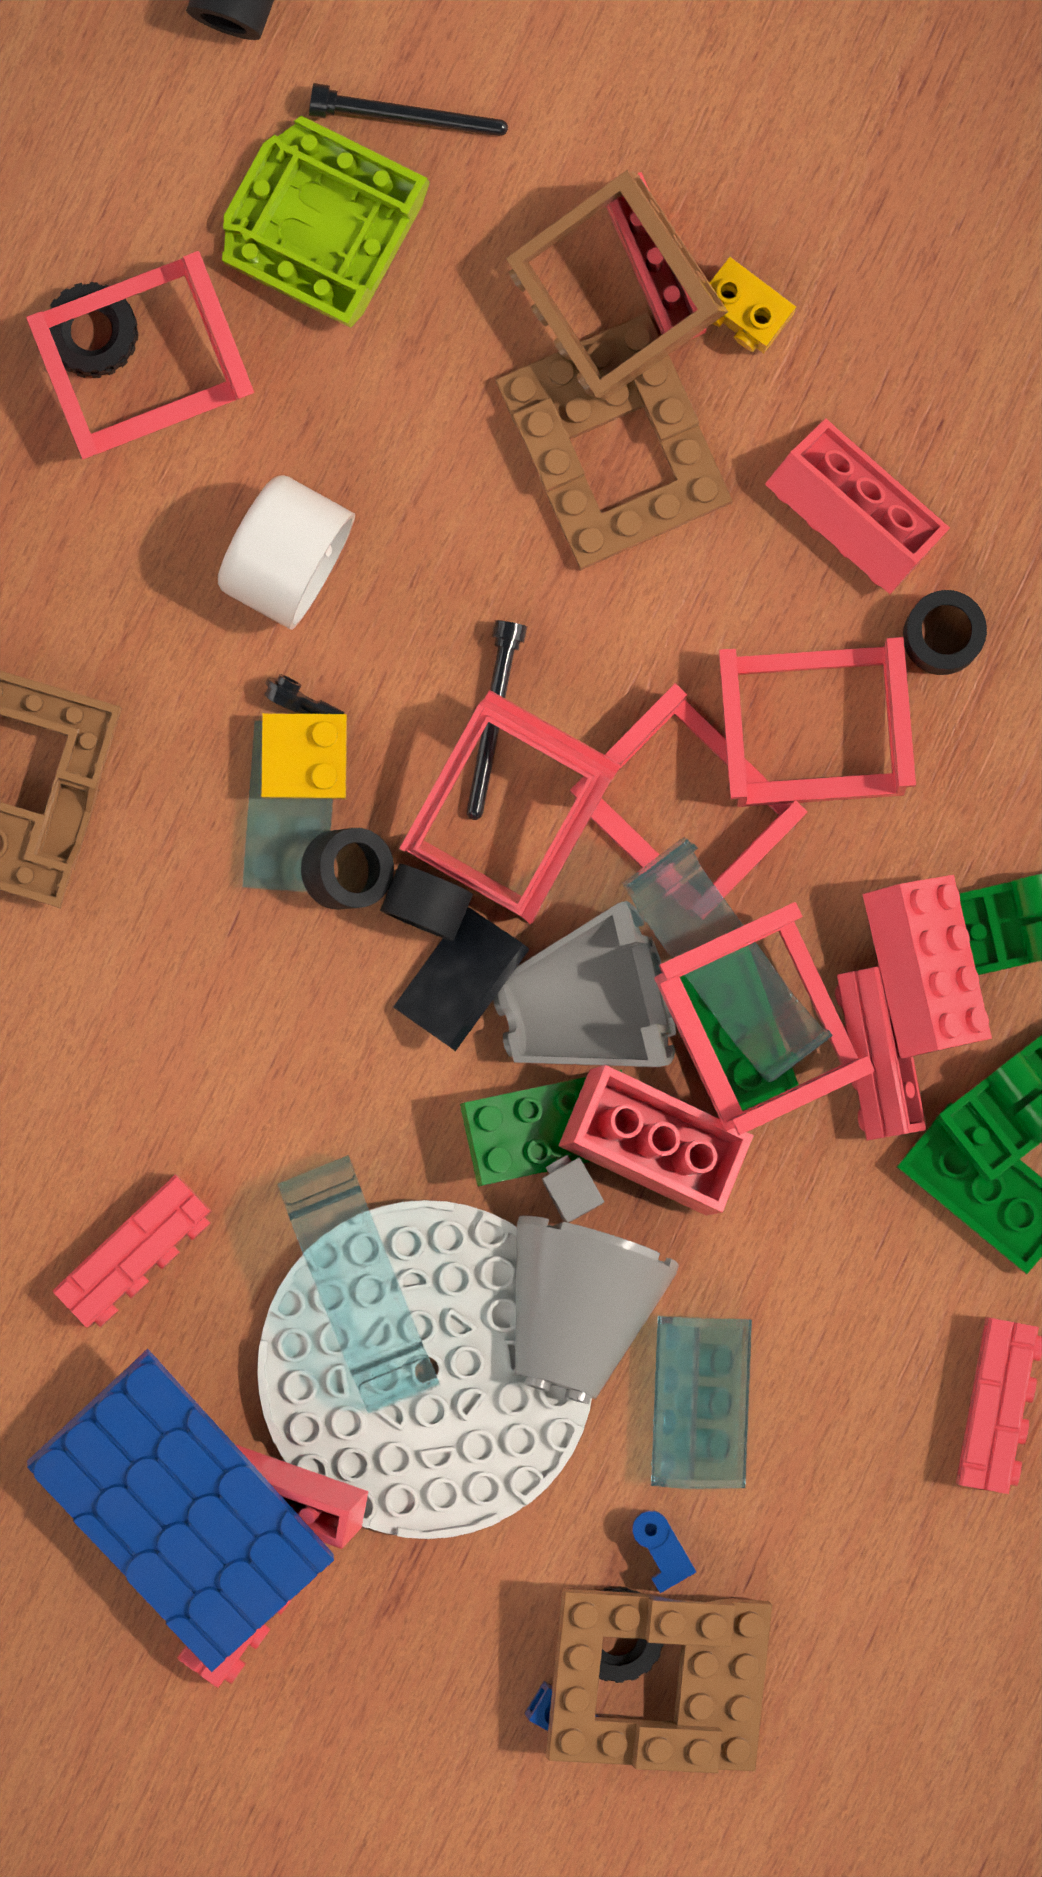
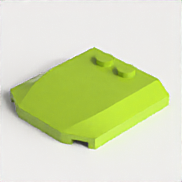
M300 116L294 120L295 124L279 136L273 135L262 144L227 208L223 223L225 245L224 252L222 251V261L225 265L351 328L364 314L418 215L430 182L428 178Z

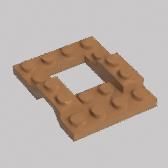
M645 313L586 339L581 344L604 377L659 338L649 314ZM559 352L496 379V384L513 422L526 444L545 493L580 571L732 504L733 500L701 432L698 418L669 355L609 398H597L594 394L588 395L577 380L576 375L580 372L572 359L569 361L565 360ZM644 408L676 481L601 513L570 440Z
M0 671V716L67 735L68 737L44 815L0 802V890L61 908L99 792L98 785L122 708Z
M562 1589L546 1758L549 1761L632 1765L635 1769L700 1773H718L719 1770L755 1771L772 1604L769 1601L724 1598L702 1602L673 1600L644 1593ZM603 1637L645 1639L648 1643L681 1645L674 1721L595 1717Z

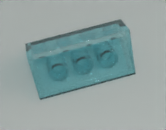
M658 1316L651 1486L681 1489L745 1488L751 1319Z

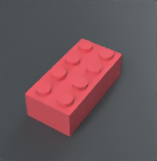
M954 875L902 883L863 894L900 1058L913 1057L992 1039L989 1019L984 1007L979 976L973 960L969 934L966 929L960 904V895L956 887Z
M603 1065L589 1070L559 1147L701 1214L712 1215L723 1213L754 1135L746 1132L738 1136L735 1128L725 1131L720 1119L618 1070Z

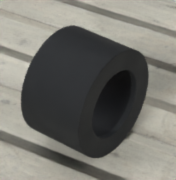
M189 0L186 12L200 23L222 33L242 39L259 40L274 0Z
M940 590L923 597L910 612L903 629L904 646L910 659L922 670L936 675L957 673L970 665L982 650L987 636L986 619L979 605L969 596L954 590ZM942 605H951L961 609L968 616L972 626V634L967 646L961 651L950 655L933 651L926 644L922 635V624L925 616L932 609Z
M364 828L340 829L320 834L308 845L301 862L302 881L308 894L320 905L336 910L362 908L378 902L389 890L394 875V862L389 847L380 836ZM350 843H356L362 849L368 862V879L361 893H353L344 889L338 883L334 873V861L338 852Z
M399 864L380 911L413 927L454 941L473 894L434 875Z

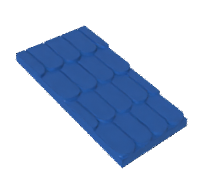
M146 1349L27 1460V1468L34 1474L35 1479L73 1518V1522L126 1576L127 1581L165 1620L166 1625L211 1672L248 1640L258 1628L260 1629L283 1608L288 1601L306 1587L317 1574L321 1573L334 1561L332 1551L149 1349Z

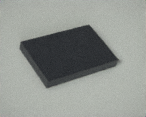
M467 907L454 941L444 938L440 941L393 1007L456 1052L530 949L488 919Z

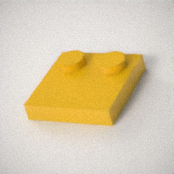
M262 713V799H346L347 714Z

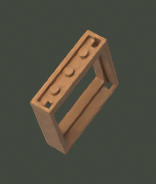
M628 170L506 258L512 267V270L509 271L512 281L522 292L527 290L535 303L531 306L533 313L544 326L549 325L557 336L554 344L565 360L569 361L572 359L580 372L576 377L585 392L590 396L594 394L597 398H609L728 313V310L638 173ZM623 194L698 310L603 377L529 262Z

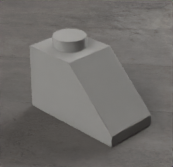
M568 1155L545 1167L549 1175L542 1178V1181L564 1222L570 1223L604 1203L601 1194L580 1157L571 1162Z

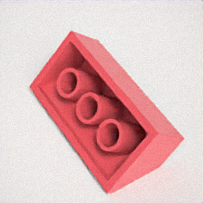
M827 419L823 420L789 453L765 483L780 501L788 504L806 520L812 529L821 533L844 557L855 563L869 576L873 583L882 587L889 594L906 579L950 529L948 525Z

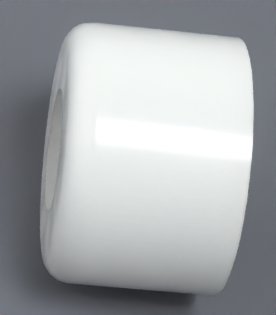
M288 476L274 477L266 484L249 508L227 549L218 573L220 589L227 595L290 630L294 629L316 599L331 573L350 534L355 520V513Z

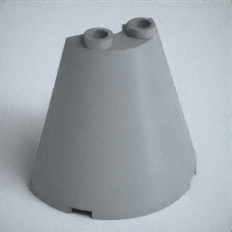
M630 902L617 903L516 967L493 999L498 1015H506L509 1031L503 1033V1043L509 1057L513 1056L514 1062L662 1067L672 1063L676 1049L674 1045L668 1046V1037L676 1035L675 1022L654 980V977L662 973L659 967L662 963L652 936L648 937L641 934L639 926L644 925V920Z
M519 1216L517 1222L516 1374L526 1377L525 1385L549 1392L552 1384L566 1389V1398L589 1404L590 1398H597L677 1274L679 1264L671 1258H666L665 1262L658 1260L659 1252L601 1231L567 1222L551 1226L548 1225L549 1219Z

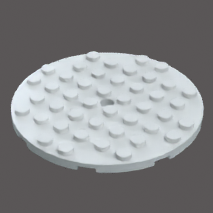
M422 1200L381 1206L341 1223L322 1236L305 1251L279 1286L268 1310L258 1353L259 1395L265 1421L270 1435L285 1462L369 1491L362 1527L399 1537L418 1539L448 1538L487 1528L513 1515L531 1503L552 1483L573 1454L584 1431L592 1398H590L589 1404L576 1402L565 1397L566 1389L552 1384L549 1392L525 1385L526 1377L516 1374L517 1227L487 1211L447 1201ZM422 1357L433 1358L439 1366L438 1375L431 1381H422L415 1375L414 1365Z

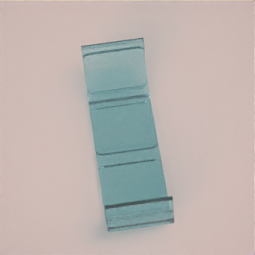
M685 837L622 883L636 905L638 912L672 959L744 926L701 867L694 853L698 848ZM756 942L685 974L727 1035L768 1082L777 1079L833 1036L828 1029L819 1025L793 995Z
M349 1155L278 1183L292 1227L345 1361L368 1413L378 1412L439 1387L441 1382L422 1343Z

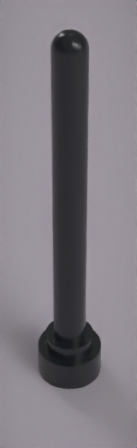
M313 83L309 109V116L326 118V114L334 116L335 112L495 136H503L508 131L507 123L501 119L337 95L338 91L330 90V85Z
M495 620L492 637L496 638L494 646L498 647L490 690L505 698L514 650L519 651L520 643L525 642L528 626ZM488 722L481 735L467 806V816L472 820H478L483 815L498 739L499 727Z

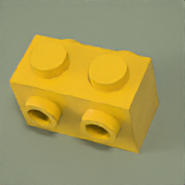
M731 257L727 259L710 282L714 291L728 310V313L712 324L718 327L725 324L736 333L734 339L751 352H754L757 348L764 354L795 313V305ZM730 294L733 296V298L727 299L722 295ZM756 319H763L767 323L760 324L756 321Z

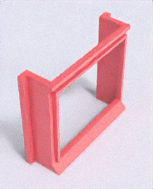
M199 251L50 310L41 311L26 317L82 460L254 393ZM185 276L226 382L91 434L49 328Z
M904 637L887 638L884 647L742 657H737L736 649L719 650L730 799H737V807L790 804L795 801L804 803L904 796L907 787L916 786ZM883 665L892 773L746 783L738 675Z
M676 683L605 754L621 764L620 770L675 714L728 766L726 739L685 700L687 694ZM745 759L746 783L769 782ZM585 776L570 789V792L575 796L574 802L588 779ZM602 798L591 819L692 918L697 915L703 920L807 814V811L797 801L793 804L768 805L779 816L702 895Z
M489 690L485 698L478 704L399 849L404 852L407 851L516 913L531 924L542 908L541 905L621 764ZM488 722L588 778L523 896L424 841Z
M796 902L660 964L659 967L662 973L654 977L725 1131L735 1128L738 1136L875 1071L868 1056L858 1058L794 922L803 917ZM779 931L841 1065L742 1111L680 977Z

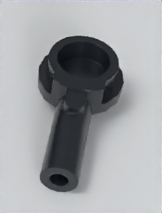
M279 674L277 679L269 677L265 683L268 688L264 695L274 703L294 712L299 711L302 714H344V711L322 700L315 701L299 691L302 685L286 675Z

